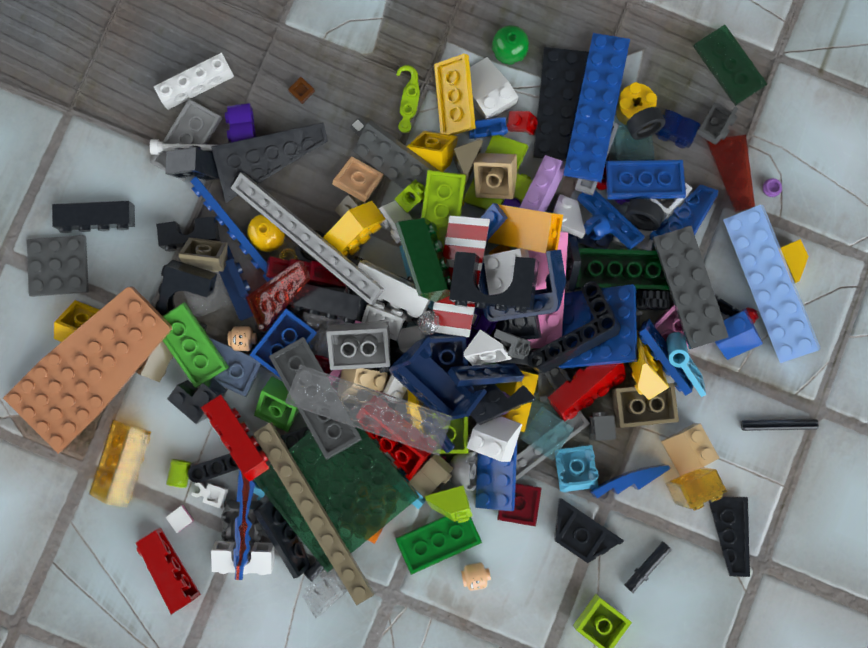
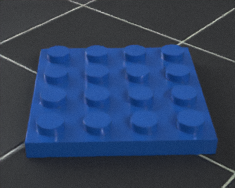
M634 284L601 288L620 323L621 329L619 334L558 367L563 369L638 362L636 287ZM597 290L593 291L590 296H593ZM582 291L564 294L562 336L594 320V316ZM605 306L600 307L598 312L603 311ZM613 322L607 324L606 329L610 328ZM591 332L588 338L593 337L595 332ZM574 341L571 344V347H574L577 344V341Z

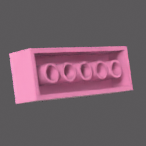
M560 231L557 250L562 252L566 277L568 232ZM528 250L529 258H536L539 262L536 290L546 289V277L549 274L546 253ZM565 288L559 310L550 314L538 315L542 338L530 339V348H541L562 337Z

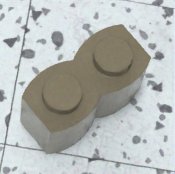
M435 453L411 479L409 484L425 498L427 495L437 493L441 489L438 486L441 482L444 485L452 477L450 472L454 468Z

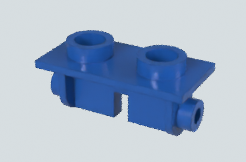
M506 117L475 120L476 129L469 131V139L494 135L504 136L508 133Z

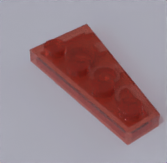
M746 135L726 137L724 140L720 139L716 145L707 140L708 147L734 211L741 212L755 207Z
M297 261L246 297L260 332L267 330L311 279L303 261Z

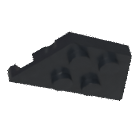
M559 498L554 541L583 561L589 563L599 555L605 554L611 548L624 542L623 539L562 498Z

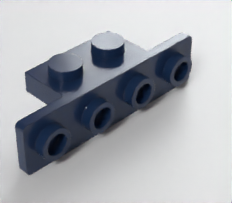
M228 246L226 266L219 273L240 321L257 315L258 312L249 294L251 290L247 279L243 280L241 273H244L239 262L236 263Z

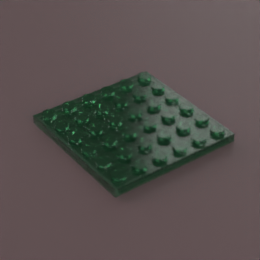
M343 404L362 440L326 460L310 431L291 447L289 452L348 550L352 553L420 496L380 449L378 444L358 423L348 407ZM271 464L269 466L270 469L253 480L328 573L334 567Z

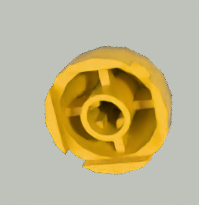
M262 214L255 216L247 228L249 241L258 250L271 252L277 250L284 242L285 233Z

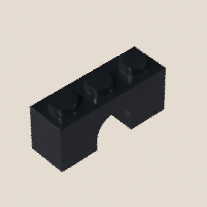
M214 216L194 219L195 229L188 235H182L180 224L176 221L156 224L158 245L165 249V251L171 252L176 251L179 247H184L189 238L220 241L218 221Z

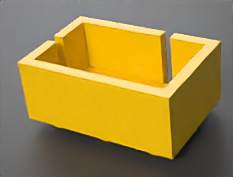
M373 201L348 210L323 238L345 257L349 254L354 255L360 250L359 246L361 244L363 245L371 239V234L376 233L382 228L380 224L386 218Z

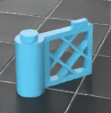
M680 332L669 334L666 344L670 363L675 367L683 369L701 397L707 395L703 375L689 356L685 336Z

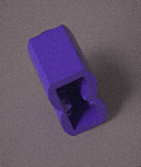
M251 104L227 106L228 112H225L226 123H229L230 130H227L228 141L234 142L256 137Z

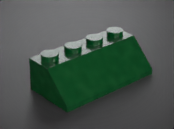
M425 218L396 222L395 225L418 296L434 302L450 296L452 276L448 270L449 263L442 252L444 249L436 234L438 230L435 223Z

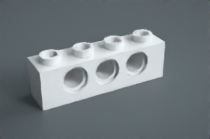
M220 53L155 85L154 88L162 104L169 110L233 78L234 75L223 54Z

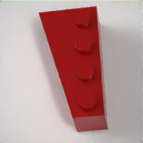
M624 363L588 366L585 370L579 369L571 382L566 381L548 397L550 405L564 422L574 418L580 410L591 406L595 399L606 395L609 389L624 381L626 378Z
M222 395L201 407L204 414L209 418V422L220 436L221 441L230 451V455L242 474L249 482L270 469L266 464V461L269 459L263 450L259 452L256 448L259 446L254 436L249 437L247 434L250 431L244 421L240 423L239 418L241 415L235 407L231 409Z
M375 396L362 407L355 419L372 439H376L379 442L380 449L384 453L388 452L395 460L393 463L396 467H401L407 473L405 477L409 481L420 471L437 446Z
M161 528L156 529L136 542L137 552L143 557L147 569L171 615L201 595Z

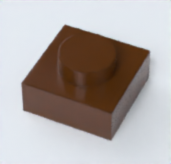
M300 77L288 89V92L303 104L315 90Z

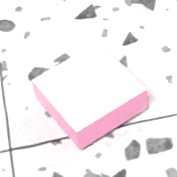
M183 505L166 517L176 533L194 521Z

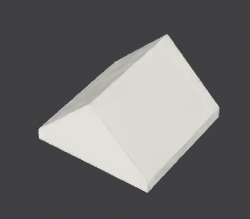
M479 330L464 351V357L472 366L512 359L507 355L508 351L502 343L482 330Z

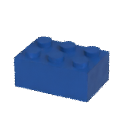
M286 307L251 352L250 356L281 378L269 356L302 337L309 344L316 335L317 330Z

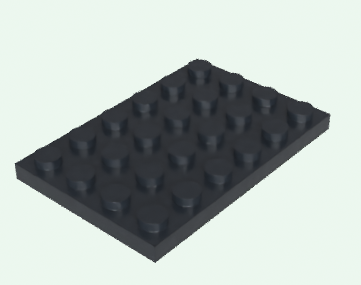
M544 47L537 112L538 124L535 132L533 158H544L546 155L566 161L589 52Z

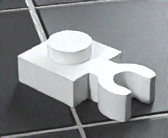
M203 482L194 484L200 487V492H192V496H203V503L223 508L229 489L213 483H208V486Z

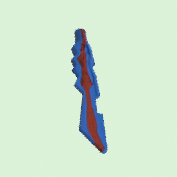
M239 470L236 501L240 502L239 516L235 518V580H243L244 567L248 562L247 554L250 550L249 541L251 540L249 530L252 526L251 521L248 519V513L255 488V482L253 480L249 482L241 470Z

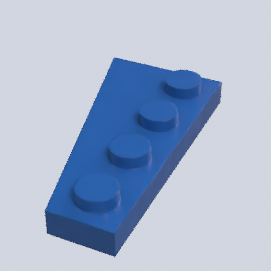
M699 185L685 199V202L680 207H677L667 220L665 219L656 231L649 234V238L653 240L652 238L688 226H692L695 235L717 198L718 190Z

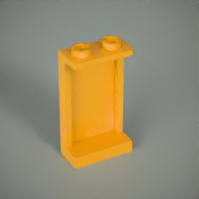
M498 204L508 218L488 242L540 253L558 249L563 220L562 214Z

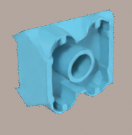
M592 445L557 449L554 451L561 492L566 493L598 487L597 479L599 474L595 467V454Z

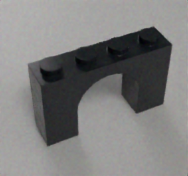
M455 253L449 300L454 302L455 306L467 307V304H472L478 309H487V306H492L498 311H507V308L515 309V312L527 313V310L533 311L539 266L536 258L515 257L513 279L510 286L501 294L486 295L480 291L477 285L480 257L476 253Z
M171 260L162 268L161 276H163V281L158 289L160 299L155 309L163 316L176 308L174 305V295L178 291H187L207 298L214 291L217 273ZM199 323L206 332L207 325Z

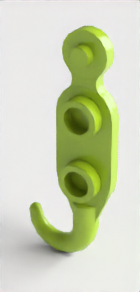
M404 65L398 69L396 75L400 76L401 72L409 71L411 79L403 90L400 105V114L403 119L399 122L398 128L400 132L408 133L411 130L410 119L417 112L420 89L416 69L413 66Z

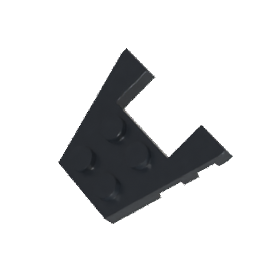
M495 384L472 385L474 391L485 389L487 392L470 415L479 425H482L502 416L508 411L518 409L526 403L534 402L536 398L524 385L509 398Z

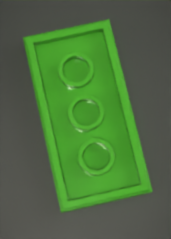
M185 302L163 315L172 326V330L164 338L163 342L195 388L229 367Z

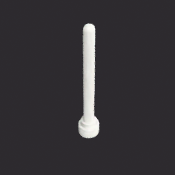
M151 139L150 153L151 155H159L164 151H173L175 148L188 149L189 146L193 145L200 146L202 150L212 151L211 146L215 145L167 144L159 141V139Z

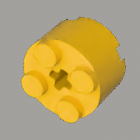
M637 82L625 87L618 98L616 108L618 120L626 125L627 121L634 114L649 107H656V94L648 86Z

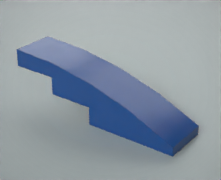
M663 464L626 472L598 485V487L590 490L595 498H599L611 489L614 493L619 494L631 485L634 489L640 490L671 468L669 465Z

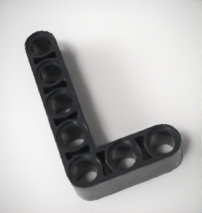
M587 282L582 288L583 296L594 316V320L532 352L528 357V364L538 373H546L619 334L621 329L620 323L604 291L596 282ZM597 290L593 296H590L593 291ZM605 306L603 311L598 312L600 307ZM613 322L612 326L606 329L607 324ZM591 332H595L593 337L588 338ZM574 341H577V344L574 347H571V344ZM557 350H560L559 354L554 357V353ZM542 359L541 364L537 366V362Z

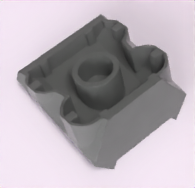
M230 499L224 502V510L221 514L223 521L222 541H233L236 545L235 518L239 516L240 502ZM243 500V523L240 526L243 540L242 545H246L245 534L248 525L245 517L247 501ZM260 500L251 501L248 519L252 523L249 530L251 537L250 545H254L255 542H261L262 525L254 514V511L263 505Z

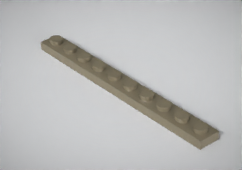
M272 422L254 432L255 438L356 606L374 596V591Z

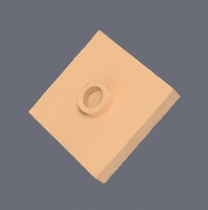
M351 156L334 178L332 185L365 203L383 179L384 174Z

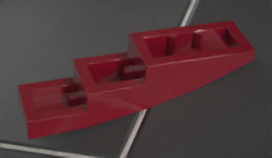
M271 256L268 258L266 277L285 281L292 280L311 285L346 287L345 283L320 262L311 261L309 263L295 259L284 260Z

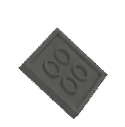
M86 236L27 239L29 296L89 292Z

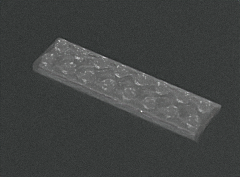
M299 365L285 401L286 404L438 456L440 455L452 419L450 415L303 365Z

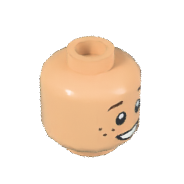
M235 326L228 332V346H231L234 351H250L253 344H257V334L253 333L250 326Z
M481 562L465 565L464 571H461L463 585L470 591L486 588L487 580H491L489 568H485Z

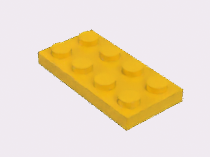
M464 53L434 64L440 133L456 135L476 129L469 55Z

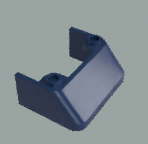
M561 250L546 251L549 274L546 277L547 288L535 290L533 311L527 310V313H518L512 308H507V311H498L494 309L495 307L487 306V309H483L486 319L494 322L550 314L558 311L566 284ZM482 263L479 287L482 293L489 295L485 265Z
M429 336L415 342L390 367V373L443 421L468 417L487 392L485 389L474 391L472 385L457 387L452 378L430 358L432 352L431 347L428 345L431 340Z

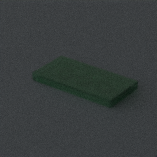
M725 24L694 44L693 47L735 106L767 85V82Z

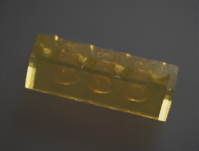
M112 420L89 495L108 505L128 507L132 499L134 485L138 480L140 466L144 461L146 447L150 442L151 431Z

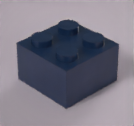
M427 332L426 337L429 336L431 338L428 343L432 352L430 358L447 374L450 367L469 366V361L464 357V351L468 347L467 337Z

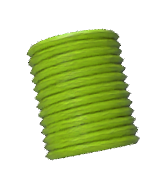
M171 459L166 484L173 487L186 488L189 480L188 471L192 463Z

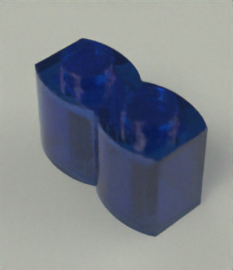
M666 109L662 114L666 121L665 125L655 134L658 135L657 137L660 140L673 141L679 148H689L694 141L700 123Z

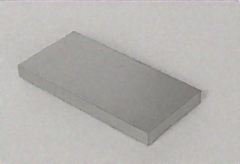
M188 99L163 143L207 144L221 122L222 117ZM166 151L159 155H154L150 162L164 171L166 170ZM178 178L183 182L186 180V178Z

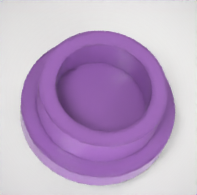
M770 178L764 182L762 189L766 196L776 197L782 191V184L779 180Z

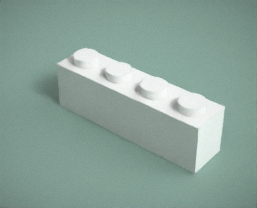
M366 260L359 262L358 267L384 288L377 300L383 301L384 299L390 302V306L396 309L402 308L407 311V314L418 318V316L422 317L425 314L431 300L418 296L414 283Z

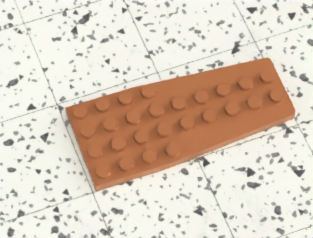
M133 286L127 287L43 357L3 399L59 454L101 414L170 333L172 326Z

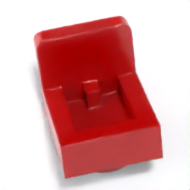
M509 111L507 121L509 132H527L529 135H534L538 124L536 116L530 111Z

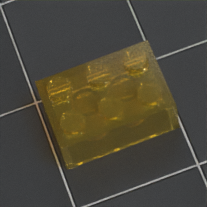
M705 467L665 483L676 505L693 509L694 511L704 507V503L709 500L714 502L723 497L722 494L727 492L717 470Z

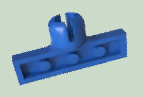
M595 190L593 196L583 192L578 195L577 200L593 215L584 224L587 236L595 232L590 239L600 240L605 235L611 233L629 250L644 240L645 236L599 192Z

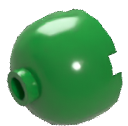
M515 25L504 26L493 37L492 51L496 59L503 64L512 65L522 61L527 55L529 48L528 35L520 27Z

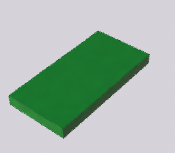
M443 516L395 538L411 575L482 543L471 517L466 522L458 523V521H452Z

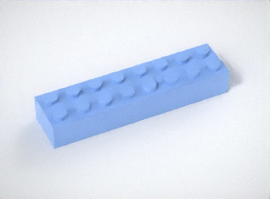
M760 204L723 219L779 362L783 363L819 351L821 349L764 205Z

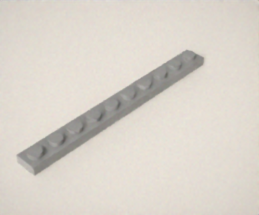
M240 172L231 187L232 190L370 305L375 304L384 290L381 285L248 175Z

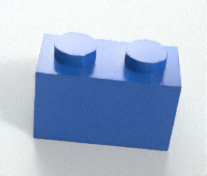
M746 309L723 319L729 337L715 341L727 360L763 344Z

